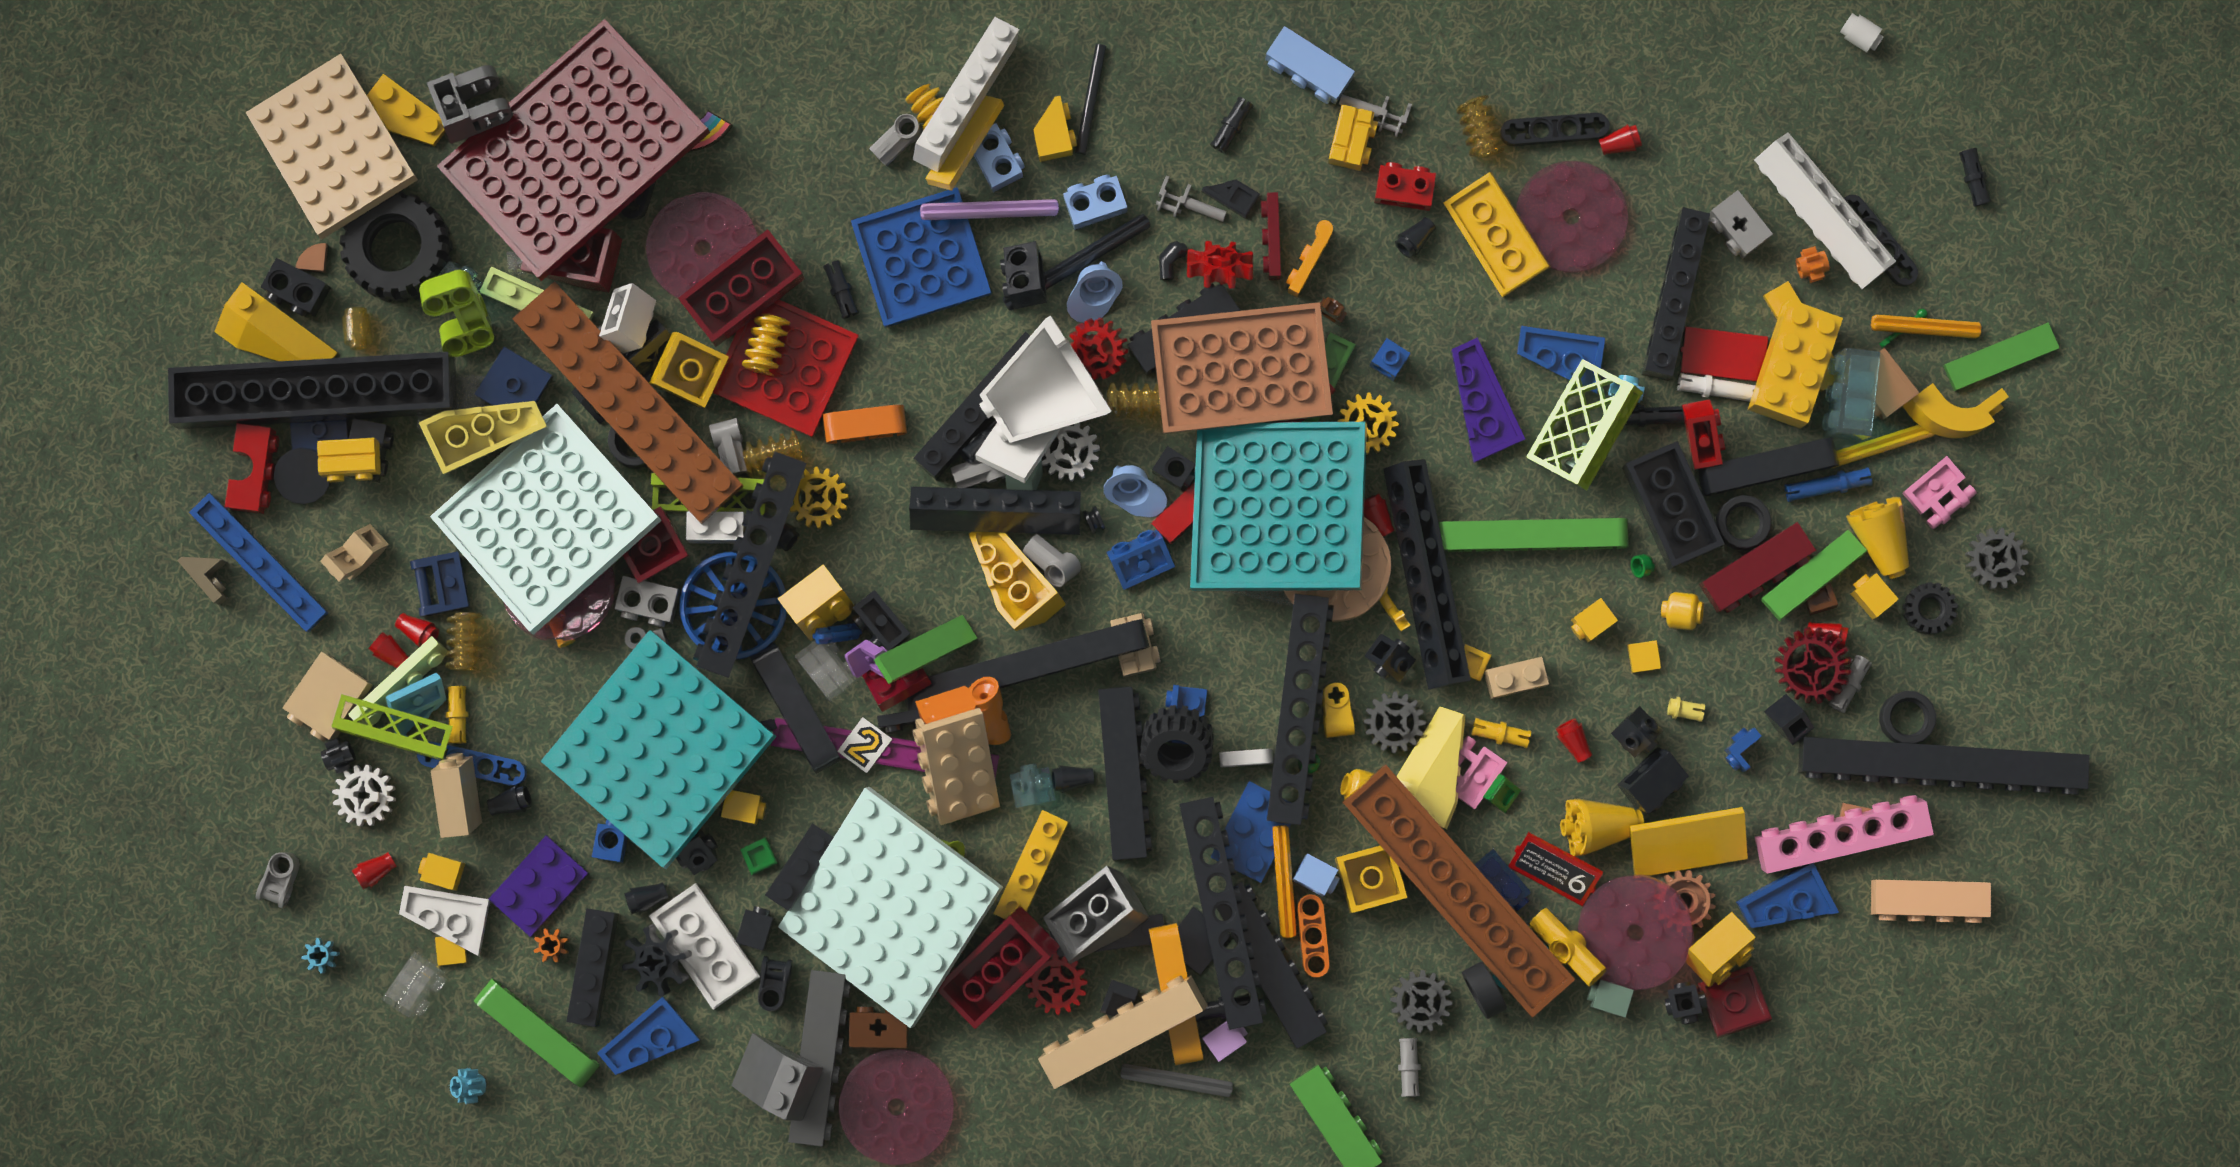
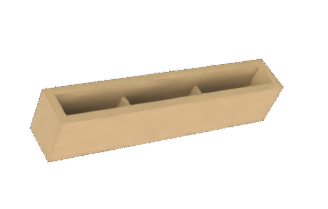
M1178 976L1166 983L1167 989L1161 992L1154 989L1142 996V1002L1133 1005L1131 1001L1118 1008L1117 1012L1119 1014L1109 1019L1108 1015H1104L1092 1022L1093 1028L1087 1031L1080 1028L1068 1035V1041L1059 1044L1057 1040L1044 1047L1045 1053L1038 1060L1053 1088L1056 1089L1203 1012L1208 1005L1192 976L1186 979Z

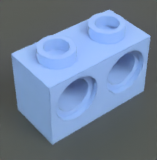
M997 123L991 126L974 154L993 192L1022 178L1023 173L1021 169L1025 168L1019 154H1013L1008 146L1012 141L1005 128L1000 130ZM987 139H995L999 143L998 147L994 150H986L983 144ZM1001 163H1007L1012 169L1008 174L1001 175L996 171L997 166Z
M1103 175L1094 179L1093 184L1084 186L1083 183L1069 187L1067 189L1068 192L1063 193L1074 230L1127 213V205L1117 176L1110 178V175ZM1105 190H1111L1115 193L1116 197L1111 202H1105L1100 198L1101 193ZM1078 199H1085L1089 202V207L1084 211L1076 210L1073 205Z
M1306 854L1292 880L1318 895L1324 896L1326 892L1331 894L1334 891L1340 878L1335 876L1338 869L1310 854Z

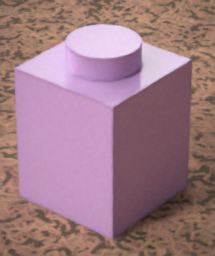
M1227 1021L1203 1036L1202 1039L1219 1062L1247 1042L1244 1036L1248 1033L1244 1027L1228 1030Z

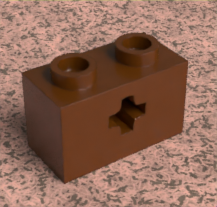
M857 1007V1012H850L849 1047L908 1048V1026L886 1009L885 1013H874V1007ZM877 1019H881V1023L887 1025V1030H883L881 1036L877 1035L876 1030H871V1024H876Z

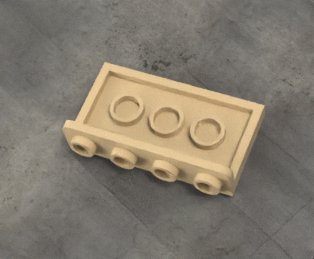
M980 708L928 724H924L921 718L916 719L917 729L913 730V736L917 746L921 748V753H918L917 757L921 769H925L926 776L922 777V782L926 793L930 794V799L926 801L930 815L936 816L939 823L944 825L1000 807L984 717Z

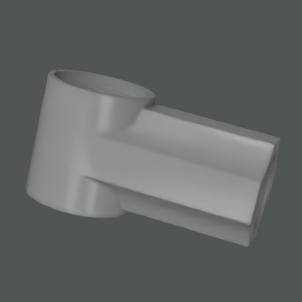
M902 114L897 117L894 125L869 149L887 167L911 143L919 139L922 133L921 125L913 115ZM911 122L915 124V129L911 134L904 135L901 133V128L905 123Z
M734 418L709 425L715 449H718L720 461L734 476L749 472L741 444L743 437L739 431L738 419Z
M976 459L971 464L965 462L951 467L957 488H970L984 482L997 481L996 478L1002 477V479L1006 478L1005 473Z
M1038 534L1031 538L1022 551L1026 557L1044 570L1046 580L1054 587L1063 586L1081 570L1080 562L1075 555L1068 552L1060 553Z

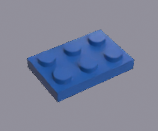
M1249 781L1224 829L1227 831L1230 845L1225 847L1227 859H1233L1236 871L1261 883L1275 857L1273 827L1287 825L1289 828L1291 824L1267 821L1270 791ZM1214 849L1211 858L1219 861V853Z

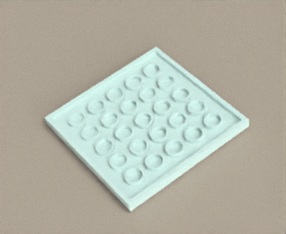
M558 404L542 416L547 427L513 442L430 516L533 635L661 521L656 513Z
M866 787L819 860L818 868L791 911L786 913L778 927L837 973L845 974V979L909 1028L915 1027L1003 889V886L871 787Z

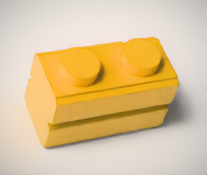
M1347 105L1341 106L1328 160L1329 164L1358 171L1361 170L1362 163L1368 165L1372 148L1366 146L1368 138H1374L1378 121L1373 120L1374 112Z
M376 438L317 442L318 473L323 478L327 477V482H343L344 476H355V480L359 481L372 480L373 475L381 473L380 443Z

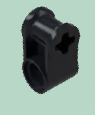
M769 956L763 957L758 1002L764 1010L777 1012L784 1006L793 960L788 959L787 962L771 960ZM770 969L782 970V972L770 971ZM770 991H776L779 995V1002L773 1007H768L764 1002L765 995Z

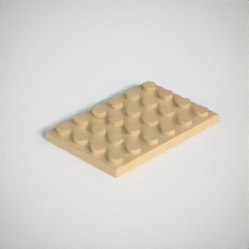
M342 54L334 57L246 112L321 240L418 180Z

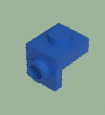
M1745 727L1731 737L1734 743L1724 750L1728 754L1725 759L1735 771L1740 769L1742 772H1745L1751 768L1740 754L1761 737V734L1755 727L1748 731Z

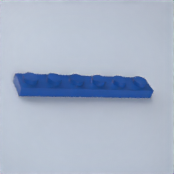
M208 493L189 512L306 632L309 633L328 614L316 599L211 493Z

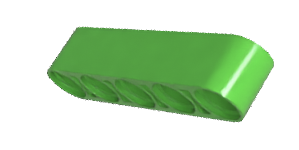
M491 978L474 999V1002L571 1082L582 1088L599 1068L600 1064L594 1059H589L590 1056L572 1041L568 1042V1038L550 1023L546 1024L544 1018L528 1005L525 1007L522 1000L507 988L503 989L501 983Z

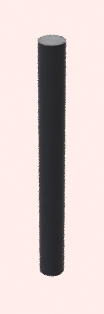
M1102 44L1095 45L1075 150L1077 154L1086 155L1107 47Z

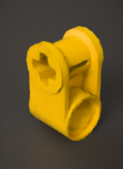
M1341 683L1327 685L1323 689L1322 699L1325 737L1354 735V719L1348 689ZM1333 688H1336L1337 692H1342V698L1338 699V704H1335L1334 699L1328 698V694L1333 692Z

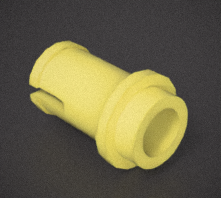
M1676 697V699L1671 698L1668 704L1667 715H1671L1672 719L1681 717L1702 722L1704 717L1702 710H1705V704L1682 701L1680 697Z

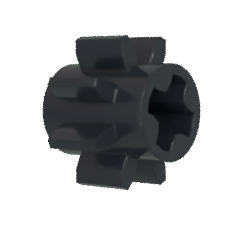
M340 738L326 742L325 746L327 749L321 751V758L328 771L335 769L337 774L352 769L350 762L355 761L356 756L350 742L345 741L342 743Z

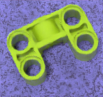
M455 270L428 279L420 285L419 292L422 309L425 314L435 317L453 311L456 316L455 319L449 320L440 326L439 333L443 352H449L454 357H460L486 348L493 343L494 334L491 318L487 312L481 294L478 293L468 272Z

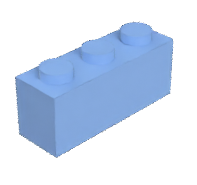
M1285 26L1267 51L1265 60L1268 61V67L1279 74L1284 71L1292 77L1291 81L1295 85L1303 89L1306 86L1315 91L1314 96L1326 104L1329 101L1334 104L1337 103L1355 73L1354 70Z

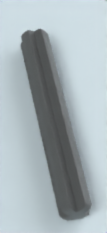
M1123 1064L1120 1076L1126 1080L1224 1097H1231L1233 1083L1230 1081L1131 1064Z

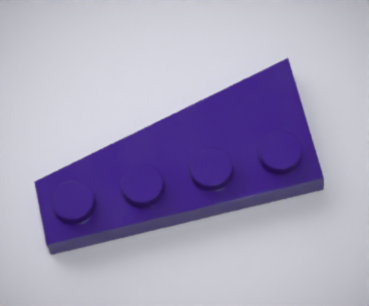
M1478 337L1453 348L1451 353L1474 464L1524 441L1525 437Z

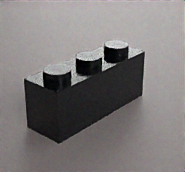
M812 823L765 896L786 910L791 911L818 868L819 860L834 837Z

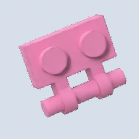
M1946 456L1902 494L1920 515L1928 508L1932 510L1934 515L1926 522L1932 529H1935L1941 523H1947L1951 519L1950 516L1960 507L1965 508L1977 492L1971 485L1963 491L1959 488L1957 484L1966 477ZM1949 492L1953 499L1943 507L1938 500Z
M1467 735L1463 740V748L1459 752L1458 766L1461 765L1464 759L1472 764L1463 776L1457 777L1456 792L1458 793V799L1475 810L1507 762L1486 747H1483L1478 755L1470 751L1476 741Z

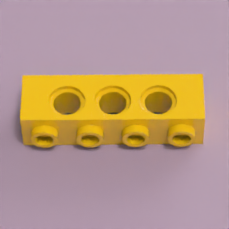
M1044 810L1041 811L995 909V915L1006 919L1019 905L1026 912L1028 911L1068 826L1067 821Z

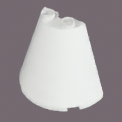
M1051 316L1047 317L982 391L980 397L983 402L979 404L988 418L994 416L999 425L995 427V430L1003 442L1008 440L1010 443L1104 416L1112 412L1091 375Z

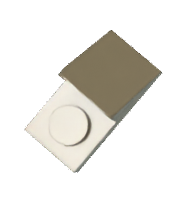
M181 557L177 560L213 603L221 605L228 599L223 592L226 590L224 584L216 576L211 578L227 561L196 557Z

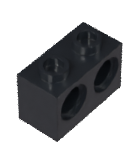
M1033 241L1004 247V259L1000 260L1003 276H1006V283L1002 284L1005 299H1010L1014 309L1047 303L1043 255L1037 242Z
M278 258L275 259L261 285V288L267 292L266 298L279 305L283 301L291 304L290 310L303 317H306L307 314L316 317L331 289L327 283ZM283 277L288 278L287 287L283 290H277L276 284L278 280ZM312 290V299L309 302L303 303L301 301L303 292Z

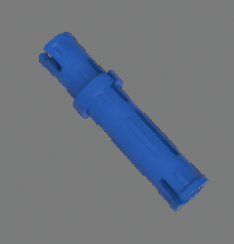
M1868 467L1847 473L1838 471L1836 475L1785 484V491L1793 492L1786 494L1788 502L1837 491L1846 493L1848 489L1872 485V478L1866 476H1871V472Z

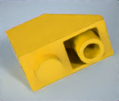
M1061 96L1054 97L1034 128V137L1040 162L1073 155L1072 147L1077 146L1074 130L1068 131L1066 120L1071 119L1068 103L1062 104Z

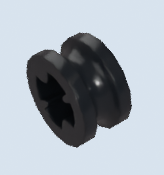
M1096 506L1092 507L1090 512L1083 511L1092 534H1095L1097 529H1106Z

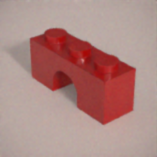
M237 424L233 452L238 455L249 456L253 462V470L246 479L228 480L225 508L264 514L265 508H269L271 492L267 491L269 480H273L275 471L272 456L273 452H277L279 447V436H276V431L272 428Z

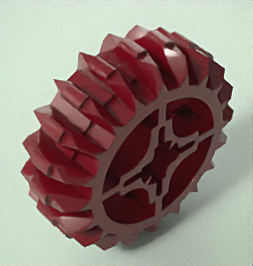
M1810 627L1804 629V636L1799 630L1793 633L1794 639L1788 636L1784 640L1787 646L1781 645L1778 648V651L1784 656H1777L1775 658V662L1783 664V666L1775 669L1777 674L1784 673V677L1779 680V683L1784 684L1788 682L1790 685L1786 688L1785 692L1790 693L1793 689L1797 692L1794 697L1796 700H1799L1804 694L1805 703L1808 704L1812 701L1813 696L1817 704H1821L1824 699L1823 695L1830 701L1834 698L1833 692L1841 694L1843 692L1841 685L1846 686L1849 684L1848 678L1844 675H1850L1853 672L1851 668L1845 667V665L1853 661L1852 658L1843 657V654L1848 652L1849 648L1847 646L1842 649L1838 647L1842 642V638L1839 637L1833 642L1831 640L1833 632L1828 631L1825 636H1822L1823 630L1821 627L1815 630L1814 635ZM1805 644L1804 660L1792 664L1796 649ZM1815 644L1828 650L1832 657L1822 656L1819 653L1818 646H1815ZM1812 659L1815 660L1814 663L1818 662L1819 665H1822L1815 671H1813V668L1810 669L1809 666H1805ZM1835 667V674L1831 683L1822 686L1823 671ZM1796 674L1805 675L1813 687L1800 681Z

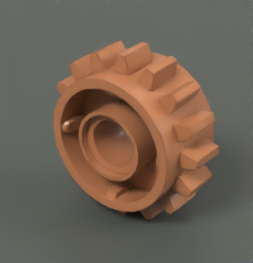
M1688 870L1685 876L1682 877L1680 871H1675L1674 879L1666 875L1664 876L1665 884L1657 883L1656 886L1660 892L1652 894V897L1658 900V904H1655L1652 908L1655 910L1659 909L1658 920L1664 918L1667 920L1666 928H1670L1674 924L1676 925V932H1681L1683 926L1686 927L1687 932H1693L1694 924L1698 928H1702L1703 923L1701 920L1703 918L1706 920L1712 918L1708 911L1709 909H1715V905L1710 904V899L1714 898L1715 894L1709 893L1707 890L1711 886L1710 883H1701L1702 875L1692 878V871ZM1681 893L1687 894L1691 900L1690 906L1686 910L1679 908L1677 905V897Z

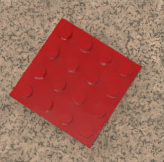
M777 300L762 313L784 318L791 323L790 325L781 326V329L788 334L787 336H778V340L785 345L784 347H775V350L782 356L781 358H772V361L779 365L778 368L769 369V372L774 376L750 371L742 366L744 360H752L745 355V351L747 349H755L748 344L749 339L757 338L751 333V329L760 327L752 319L736 332L726 354L729 356L712 394L813 438L859 335L784 301Z

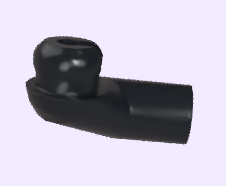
M1173 241L1160 254V280L1174 279L1173 263L1178 258L1186 256L1188 251L1186 244Z

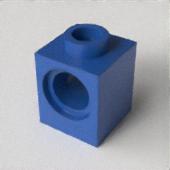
M1386 338L1371 361L1370 367L1394 381L1408 360L1410 352Z
M607 819L606 824L598 823L592 857L623 863L628 837ZM614 832L618 836V843L614 848L609 849L606 847L604 839L608 833Z

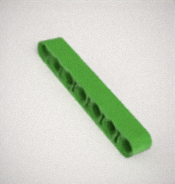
M1628 519L1438 522L1443 547L1448 552H1472V549H1476V552L1500 551V549H1504V551H1528V548H1532V550H1556V548H1560V550L1584 549V547H1589V549H1613L1615 546H1617V549L1629 547Z

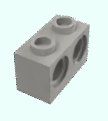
M623 576L615 609L622 612L620 616L622 618L637 621L638 616L649 618L648 624L665 627V623L673 624L681 591L647 581L639 584L636 579ZM633 592L639 593L641 597L640 603L635 607H629L627 605L628 595ZM659 599H666L668 602L667 610L661 614L656 613L654 610L655 602Z

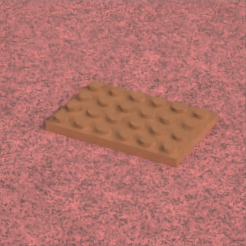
M1320 302L1151 321L1163 434L1333 415Z

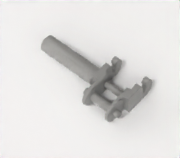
M1343 94L1339 102L1341 106L1347 105L1374 112V117L1382 118V121H1378L1377 124L1380 126L1379 131L1384 128L1396 132L1395 137H1397L1398 132H1403V129H1400L1401 124H1406L1412 104L1408 103L1405 115L1399 117L1388 113L1386 110L1389 96H1386L1382 107ZM1386 117L1399 121L1398 127L1385 123Z
M1165 177L1159 192L1161 200L1155 204L1158 205V211L1163 208L1174 212L1173 217H1176L1177 213L1181 214L1182 210L1179 207L1183 205L1187 209L1222 222L1224 221L1227 211L1188 197L1192 186L1190 184L1187 185L1183 196L1177 197L1167 193L1165 189L1170 177ZM1165 197L1178 201L1176 207L1164 203Z

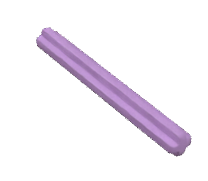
M1055 199L922 204L920 207L922 220L1055 216L1059 211L1058 201Z

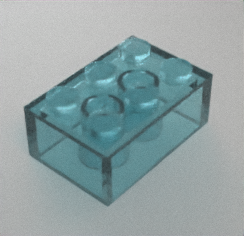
M1846 348L1836 353L1834 358L1830 359L1829 374L1833 375L1832 386L1828 385L1826 390V402H1829L1828 413H1825L1823 418V430H1826V438L1833 437L1834 439L1862 441L1872 436L1881 352Z

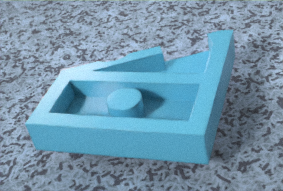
M437 673L386 696L388 708L426 719L447 700L442 679ZM390 715L393 721L400 719V717ZM406 719L397 724L396 727L401 735L408 737L406 733L415 724L413 721Z

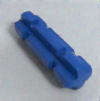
M855 623L817 628L815 633H813V639L819 645L859 639L862 631Z

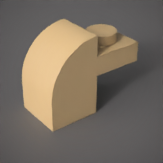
M369 524L353 532L343 546L327 553L320 562L339 582L346 578L352 580L373 563L389 544Z

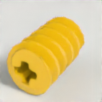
M931 84L917 88L906 97V102L913 104L911 111L918 114L917 121L924 123L923 131L944 97L936 99L935 96L940 91V88L930 89Z
M762 313L761 315L763 316L754 318V322L760 327L751 329V333L757 338L748 340V344L755 349H747L745 351V355L752 360H744L742 366L750 371L774 376L769 372V369L778 368L779 365L774 363L772 358H781L782 356L775 350V347H784L785 345L778 340V336H787L788 334L781 329V326L790 325L791 322L781 317Z

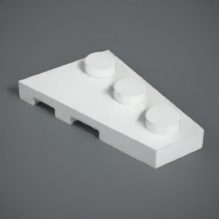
M404 886L399 914L480 957L490 900Z

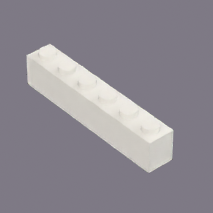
M994 17L917 140L913 156L914 161L936 172L940 170L1014 51L1019 34L1018 28Z
M1789 133L1777 139L1754 159L1759 165L1760 171L1769 177L1777 187L1779 194L1789 201L1794 207L1796 214L1805 220L1813 230L1815 237L1825 244L1830 250L1832 257L1841 263L1849 273L1851 280L1858 284L1861 289L1870 284L1896 262Z

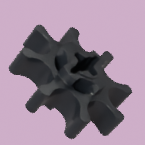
M651 924L643 929L646 935L645 944L640 943L636 937L626 940L625 945L635 951L636 959L635 961L623 964L622 969L626 971L634 968L640 972L641 980L635 987L637 991L646 989L649 981H653L657 984L658 995L663 997L671 992L668 986L669 977L674 978L678 984L689 979L687 974L679 970L678 961L679 959L684 960L691 957L692 952L687 950L680 953L674 949L673 940L678 935L676 929L666 933L665 940H661L656 934V926ZM652 958H653V959H658V960L663 959L664 961H663V962H660V961H657V962H656V961H652V962H651L650 959H652Z

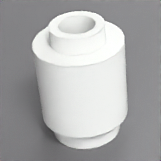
M1853 13L1840 31V33L1845 35L1844 39L1866 53L1869 48L1875 51L1884 37L1879 34L1882 28L1861 15L1856 16Z

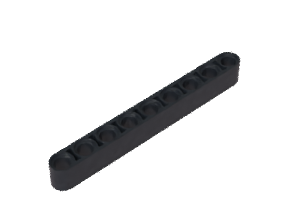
M1143 619L929 676L931 685L905 699L907 711L917 709L916 701L962 686L969 688L972 683L983 677L995 678L1001 689L1149 648Z

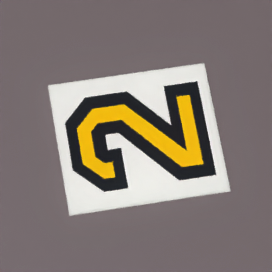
M862 717L837 752L867 773L892 738Z

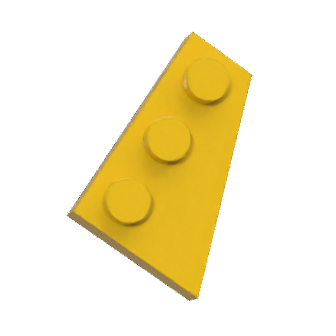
M384 74L367 94L389 132L434 147L446 132L439 114Z

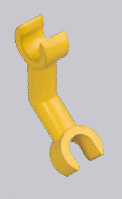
M1387 586L1379 601L1398 629L1403 631L1411 625L1406 620L1404 612L1399 610L1390 598Z

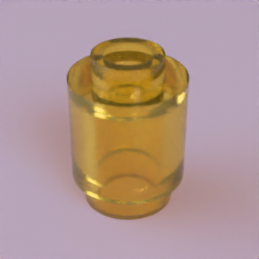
M364 307L347 308L344 310L345 315L342 317L344 344L350 346L351 350H364L368 344L373 342L371 317L367 314V309Z

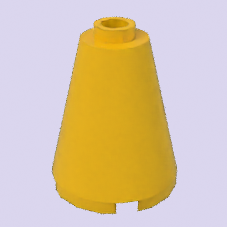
M1900 497L1887 498V504H1878L1877 501L1850 512V515L1846 516L1848 523L1862 545L1867 549L1869 556L1883 576L1888 575L1889 579L1904 575L1906 573L1905 569L1909 567L1903 503Z

